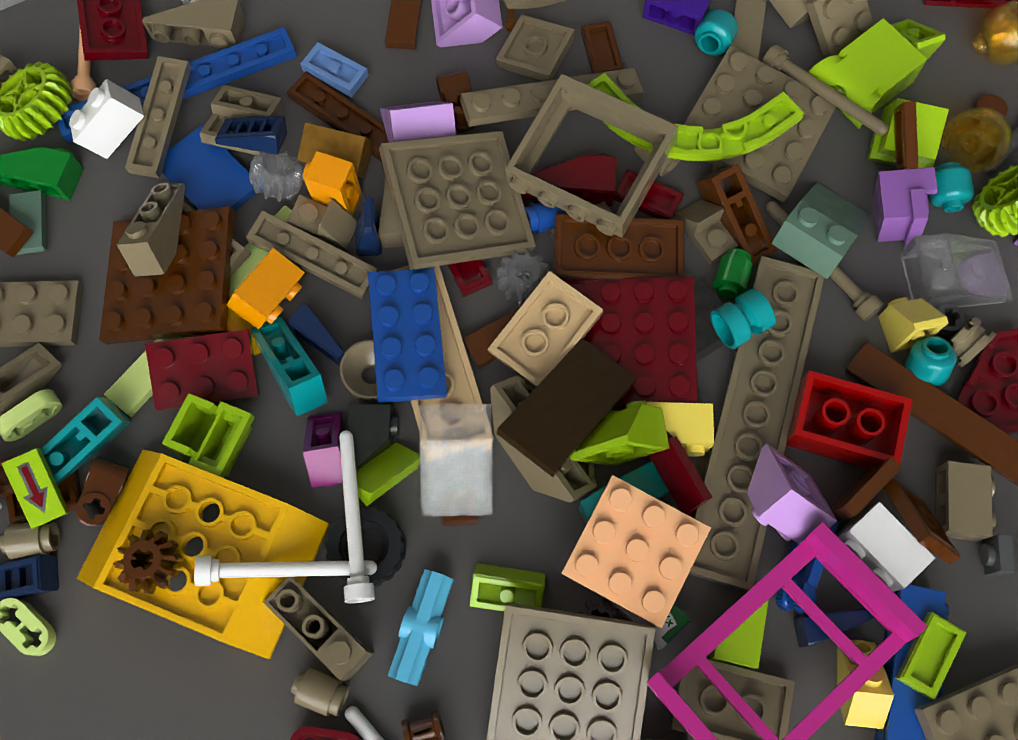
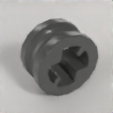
M943 304L937 309L953 321L950 326L946 325L937 335L949 337L962 328L965 323V315L958 306Z

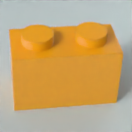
M316 151L312 161L307 162L303 171V179L312 200L328 206L331 199L335 200L345 211L353 216L362 196L353 163Z
M272 248L234 291L227 306L258 330L266 321L272 325L284 310L279 306L286 298L291 302L303 287L298 282L305 272L276 249Z

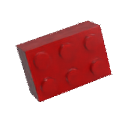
M808 370L801 378L786 446L866 469L890 457H893L900 464L912 399Z

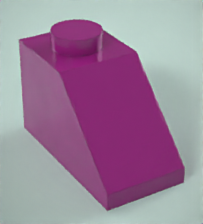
M341 412L307 418L303 455L311 487H331L343 482L339 435L344 431Z

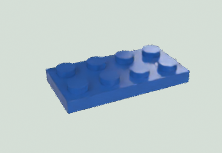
M434 268L368 272L378 403L446 398L447 388Z

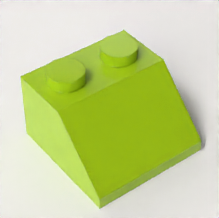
M635 401L627 404V409L610 411L570 457L571 460L614 466L670 449L662 408L647 405L646 401Z

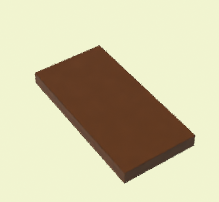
M556 213L554 217L553 274L562 280L684 277V220L634 217L621 238L615 234L613 236L605 235L596 228V225L585 220L579 222L572 219L568 214Z

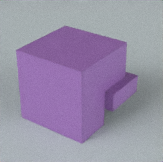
M935 167L880 171L878 173L872 196L877 242L903 240L904 249L918 247L928 221L929 207L927 194H936L938 191Z

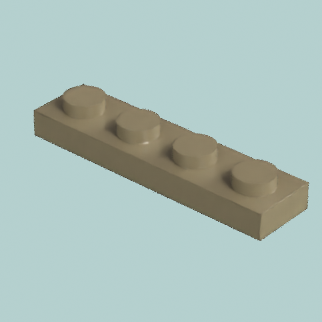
M157 56L142 108L144 117L137 125L125 166L129 173L160 179L191 71L188 61Z
M263 210L246 236L249 243L267 252L272 248L276 249L297 267L362 300L369 290L368 272H378V268Z

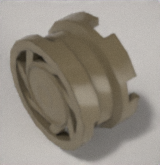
M976 315L947 341L955 350L957 357L960 356V361L957 363L960 368L972 360L997 335L994 331L986 334V329L981 325L982 320Z

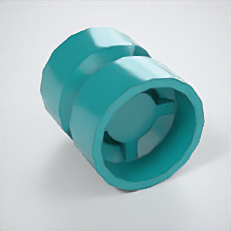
M755 288L735 298L736 304L727 302L710 313L711 323L716 334L730 349H735L751 339V333L753 335H760L776 324L775 314L770 303Z

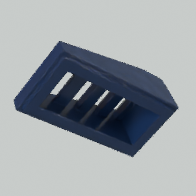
M283 116L226 118L215 138V142L219 145L278 155L287 136L286 119Z
M365 197L356 227V252L358 256H378L382 253V245L378 235L380 220L372 197Z
M305 302L302 303L288 319L294 334L340 366L342 357L345 354L343 349L310 306Z
M35 555L0 563V601L6 598H21L44 594L59 589L58 561L54 555ZM26 568H27V585H28V586H26V575H25V569H26ZM10 571H12V586H13V589H11V573H10Z
M866 608L824 613L842 632L874 618ZM808 615L793 619L799 647L813 646L829 639L826 633Z

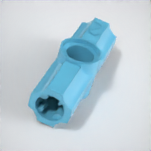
M424 569L413 604L407 608L399 630L400 641L388 673L389 677L415 686L419 685L431 648L434 649L443 625L444 617L442 614L454 582L453 578Z

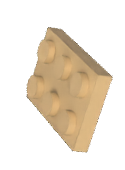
M549 271L487 350L533 386L537 387L574 346L586 336L603 314V309Z

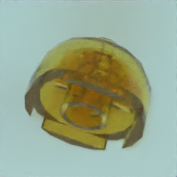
M1016 0L1003 3L989 10L983 16L978 26V36L973 38L977 54L981 55L984 53L986 59L995 65L1008 66L1018 63V2Z
M979 106L961 112L947 123L943 130L941 145L943 150L947 149V153L952 157L948 159L949 162L961 163L971 173H979L992 168L1005 157L1011 147L1013 134L1010 122L1002 113L992 108Z

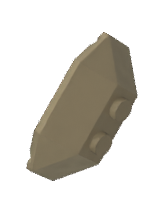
M518 375L493 384L490 388L494 435L532 490L569 503L593 491L597 487L596 480L594 479L593 463L572 461L569 458L555 476L551 477L496 434L497 428L536 387L526 384L525 380Z

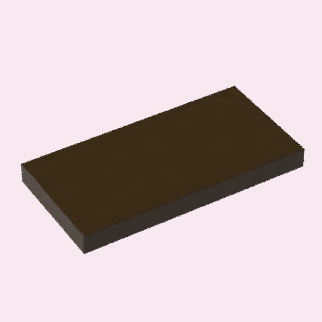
M582 338L497 428L496 434L551 477H554L631 389L637 378Z

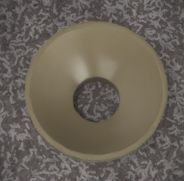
M364 340L352 345L345 352L340 363V376L345 388L353 396L366 401L378 400L377 384H368L362 379V373L365 369L375 368L373 340Z

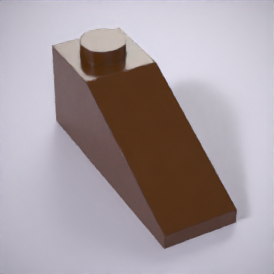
M739 164L722 166L695 181L703 200L723 207L724 212L720 221L738 244L737 249H742L751 255L752 264L757 263L761 256L767 257L777 251L776 247L771 244L773 242Z

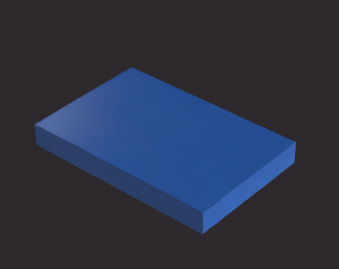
M201 125L168 150L162 174L172 184L184 183V197L196 210L230 206L236 211L261 191L262 187L225 148L201 142L199 132L204 127Z

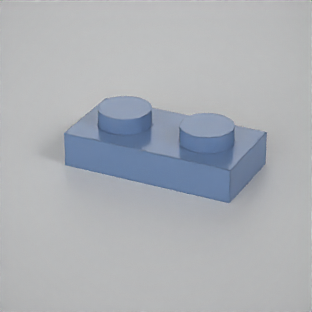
M319 42L316 43L300 63L304 72L307 71L320 81L351 98L369 76L367 68Z

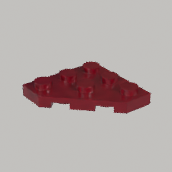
M1018 328L997 332L993 340L979 354L955 399L1008 435L1018 433Z

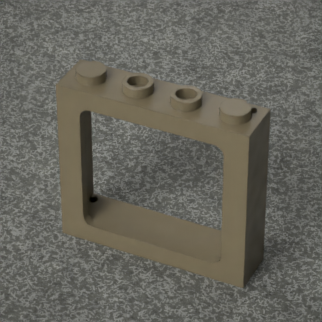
M561 74L505 168L509 186L520 194H526L527 192L537 197L547 207L554 208L556 206L566 211L576 221L583 222L585 220L596 225V228L605 235L613 236L615 234L622 238L675 145L678 126ZM570 109H577L653 145L652 151L616 214L608 212L531 175Z

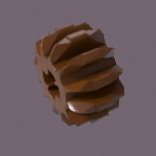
M145 529L142 531L140 538L133 534L129 535L128 541L130 546L128 548L124 546L117 548L118 552L124 555L123 559L113 563L115 568L123 570L117 578L119 582L129 583L128 588L132 592L138 593L143 589L144 593L149 595L154 594L156 586L162 589L169 588V582L166 577L168 575L172 577L179 576V571L173 569V564L183 560L181 555L173 554L179 546L178 543L174 540L168 541V534L162 531L154 535L153 531ZM149 555L153 556V559H149V561L152 562V564L147 569L144 567V564H148V562H146L145 560Z

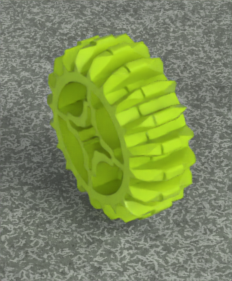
M40 61L34 65L29 63L24 69L18 68L17 73L9 75V79L1 83L2 87L0 88V130L7 136H11L14 140L26 141L28 138L31 140L36 139L38 134L45 135L46 130L50 127L54 128V124L58 120H62V114L69 110L67 105L72 101L73 89L70 87L71 83L67 80V77L49 63L43 64Z
M1010 165L1009 169L999 172L998 176L989 179L988 184L979 189L980 194L974 197L975 203L972 205V209L974 211L973 214L976 216V221L981 227H984L986 232L989 231L992 236L999 234L1001 237H1004L1009 233L1012 235L1018 234V165Z

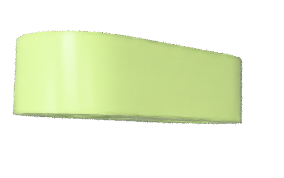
M44 389L32 394L0 416L1 437L7 442L24 437L55 416L62 409V403L51 389Z
M6 598L0 601V632L20 652L25 655L41 656L51 651L56 642V632L28 602L17 598ZM10 608L18 609L15 615L21 621L20 624L14 621H7L10 618L8 613ZM28 630L38 633L42 632L39 636L41 641L39 646L31 645L34 639L27 632Z

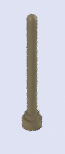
M778 44L773 45L766 52L763 63L780 72H785L878 135H884L888 132L889 126L887 123L790 61L791 57L788 55V51Z
M771 201L767 203L766 211L782 227L789 215L776 202ZM838 265L831 273L830 277L855 302L853 304L857 309L855 313L864 322L873 317L885 305L876 294L872 296L869 292L864 293Z

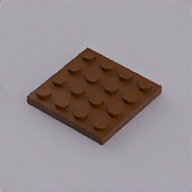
M230 206L182 212L177 252L166 273L134 277L117 247L118 241L133 219L113 221L99 340L108 345L226 332L227 303L229 301L231 278L230 257L233 252L232 239H234L236 212Z

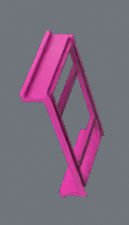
M822 522L800 545L667 666L650 678L646 684L694 740H717L673 689L681 679L697 666L762 740H779L707 660L706 656L782 588L857 666L782 739L808 740L905 643L918 637L928 626ZM814 557L890 633L867 657L791 579Z

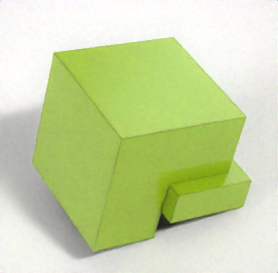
M897 98L883 109L881 120L887 123L889 130L884 135L873 133L866 160L896 166L894 109L901 103L909 100ZM916 102L919 168L934 166L949 111L947 108Z
M188 393L162 444L178 456L189 460V465L222 478L228 477L252 430L251 424L255 417L249 412L220 401L217 407L214 403Z

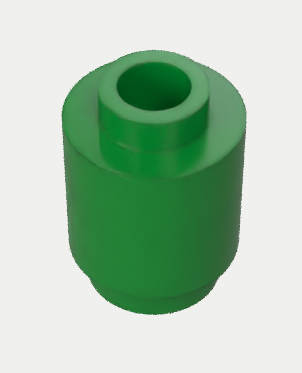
M733 248L727 250L725 255L721 257L713 283V288L721 297L735 299L746 292L753 266L751 255L742 249Z

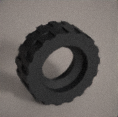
M360 506L361 531L372 530L378 533L383 541V552L379 559L375 561L377 571L373 575H365L369 576L370 583L377 587L382 585L384 581L391 580L394 573L402 567L401 562L405 559L406 541L400 526L387 512L380 511L376 507L364 508ZM344 512V515L337 518L332 528H329L327 532L328 538L325 541L327 561H349ZM350 575L339 576V578L347 582V579L350 578Z

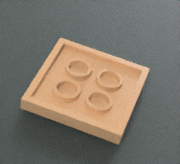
M612 475L561 574L653 625L662 628L711 527Z

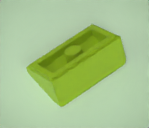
M395 442L356 470L358 497L366 506L370 505L418 469L422 457L418 453Z
M476 564L473 574L470 607L503 612L505 611L506 602L542 607L546 575L540 572Z

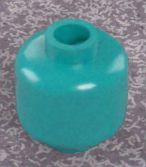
M715 9L709 11L704 15L695 30L694 40L696 46L707 55L719 56L724 54L737 36V20L726 10Z
M958 162L941 164L935 168L938 191L936 194H929L930 203L934 207L943 208L944 212L962 210L964 204L971 201L974 197L971 171Z
M934 336L921 338L911 347L905 362V368L912 371L917 378L937 387L943 385L949 379L957 362V355L953 347L945 339Z

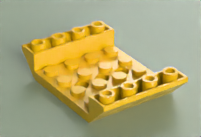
M142 450L76 579L94 589L218 641L266 659H271L285 624L263 602L287 577L220 578L219 582H212L211 586H195L196 556L191 557L187 554V544L192 538L201 537L204 546L198 555H212L213 559H220V563L314 561L330 524L288 503L162 453ZM210 504H218L220 509L218 518L213 522H205L203 520L204 509ZM145 529L153 531L154 535L159 531L168 534V541L174 540L179 545L173 554L181 555L183 559L181 562L173 564V569L185 572L187 576L186 585L179 591H173L170 587L172 576L168 575L166 578L169 582V588L162 589L156 586L154 594L150 595L145 594L143 589L138 593L130 591L128 588L129 583L124 584L117 579L123 570L115 568L113 563L123 559L124 556L118 552L117 548L120 546L128 548L130 546L128 536L133 534L140 538L142 531ZM149 555L145 560L146 562H148V564H144V567L147 569L152 564V562L149 561V559H153V556ZM296 576L293 578L303 586L307 576Z

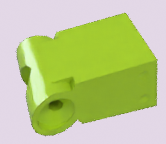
M883 18L842 49L838 55L829 56L818 62L809 70V73L872 114L913 84L927 58ZM839 109L859 130L861 129L862 123Z

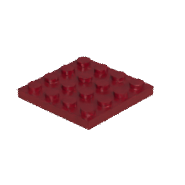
M694 277L563 280L603 309V314L583 339L637 378L635 384L614 408H626L627 404L635 401L697 403Z

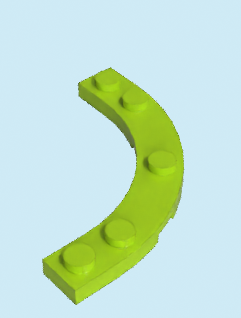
M603 73L587 84L640 108L616 86L606 73ZM783 91L753 113L741 119L722 124L721 128L703 130V126H687L675 123L678 126L677 140L667 158L685 161H714L740 156L773 141L800 122L805 113ZM603 122L624 140L648 152L652 151L653 145Z

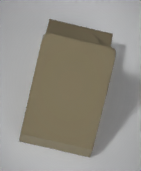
M302 195L298 196L287 220V223L345 252L358 223L335 200L331 199L328 206H325Z
M700 199L675 213L674 218L684 220L685 233L710 266L719 261L727 250L737 248L738 244L720 221L724 212L723 207Z

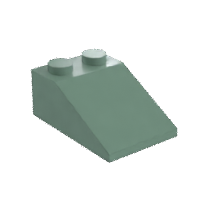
M817 182L787 217L771 244L828 279L872 215Z

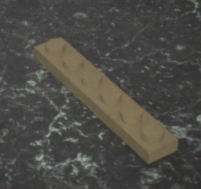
M635 68L571 77L587 85L603 73H606L631 101L641 100L644 93ZM558 79L461 93L460 103L468 127L537 116Z

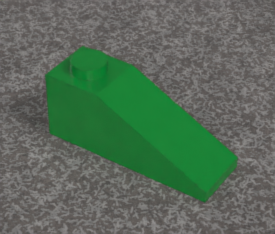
M37 147L0 155L1 186L28 192L41 190L46 196L71 201L84 170L75 159V155L61 147L56 149Z

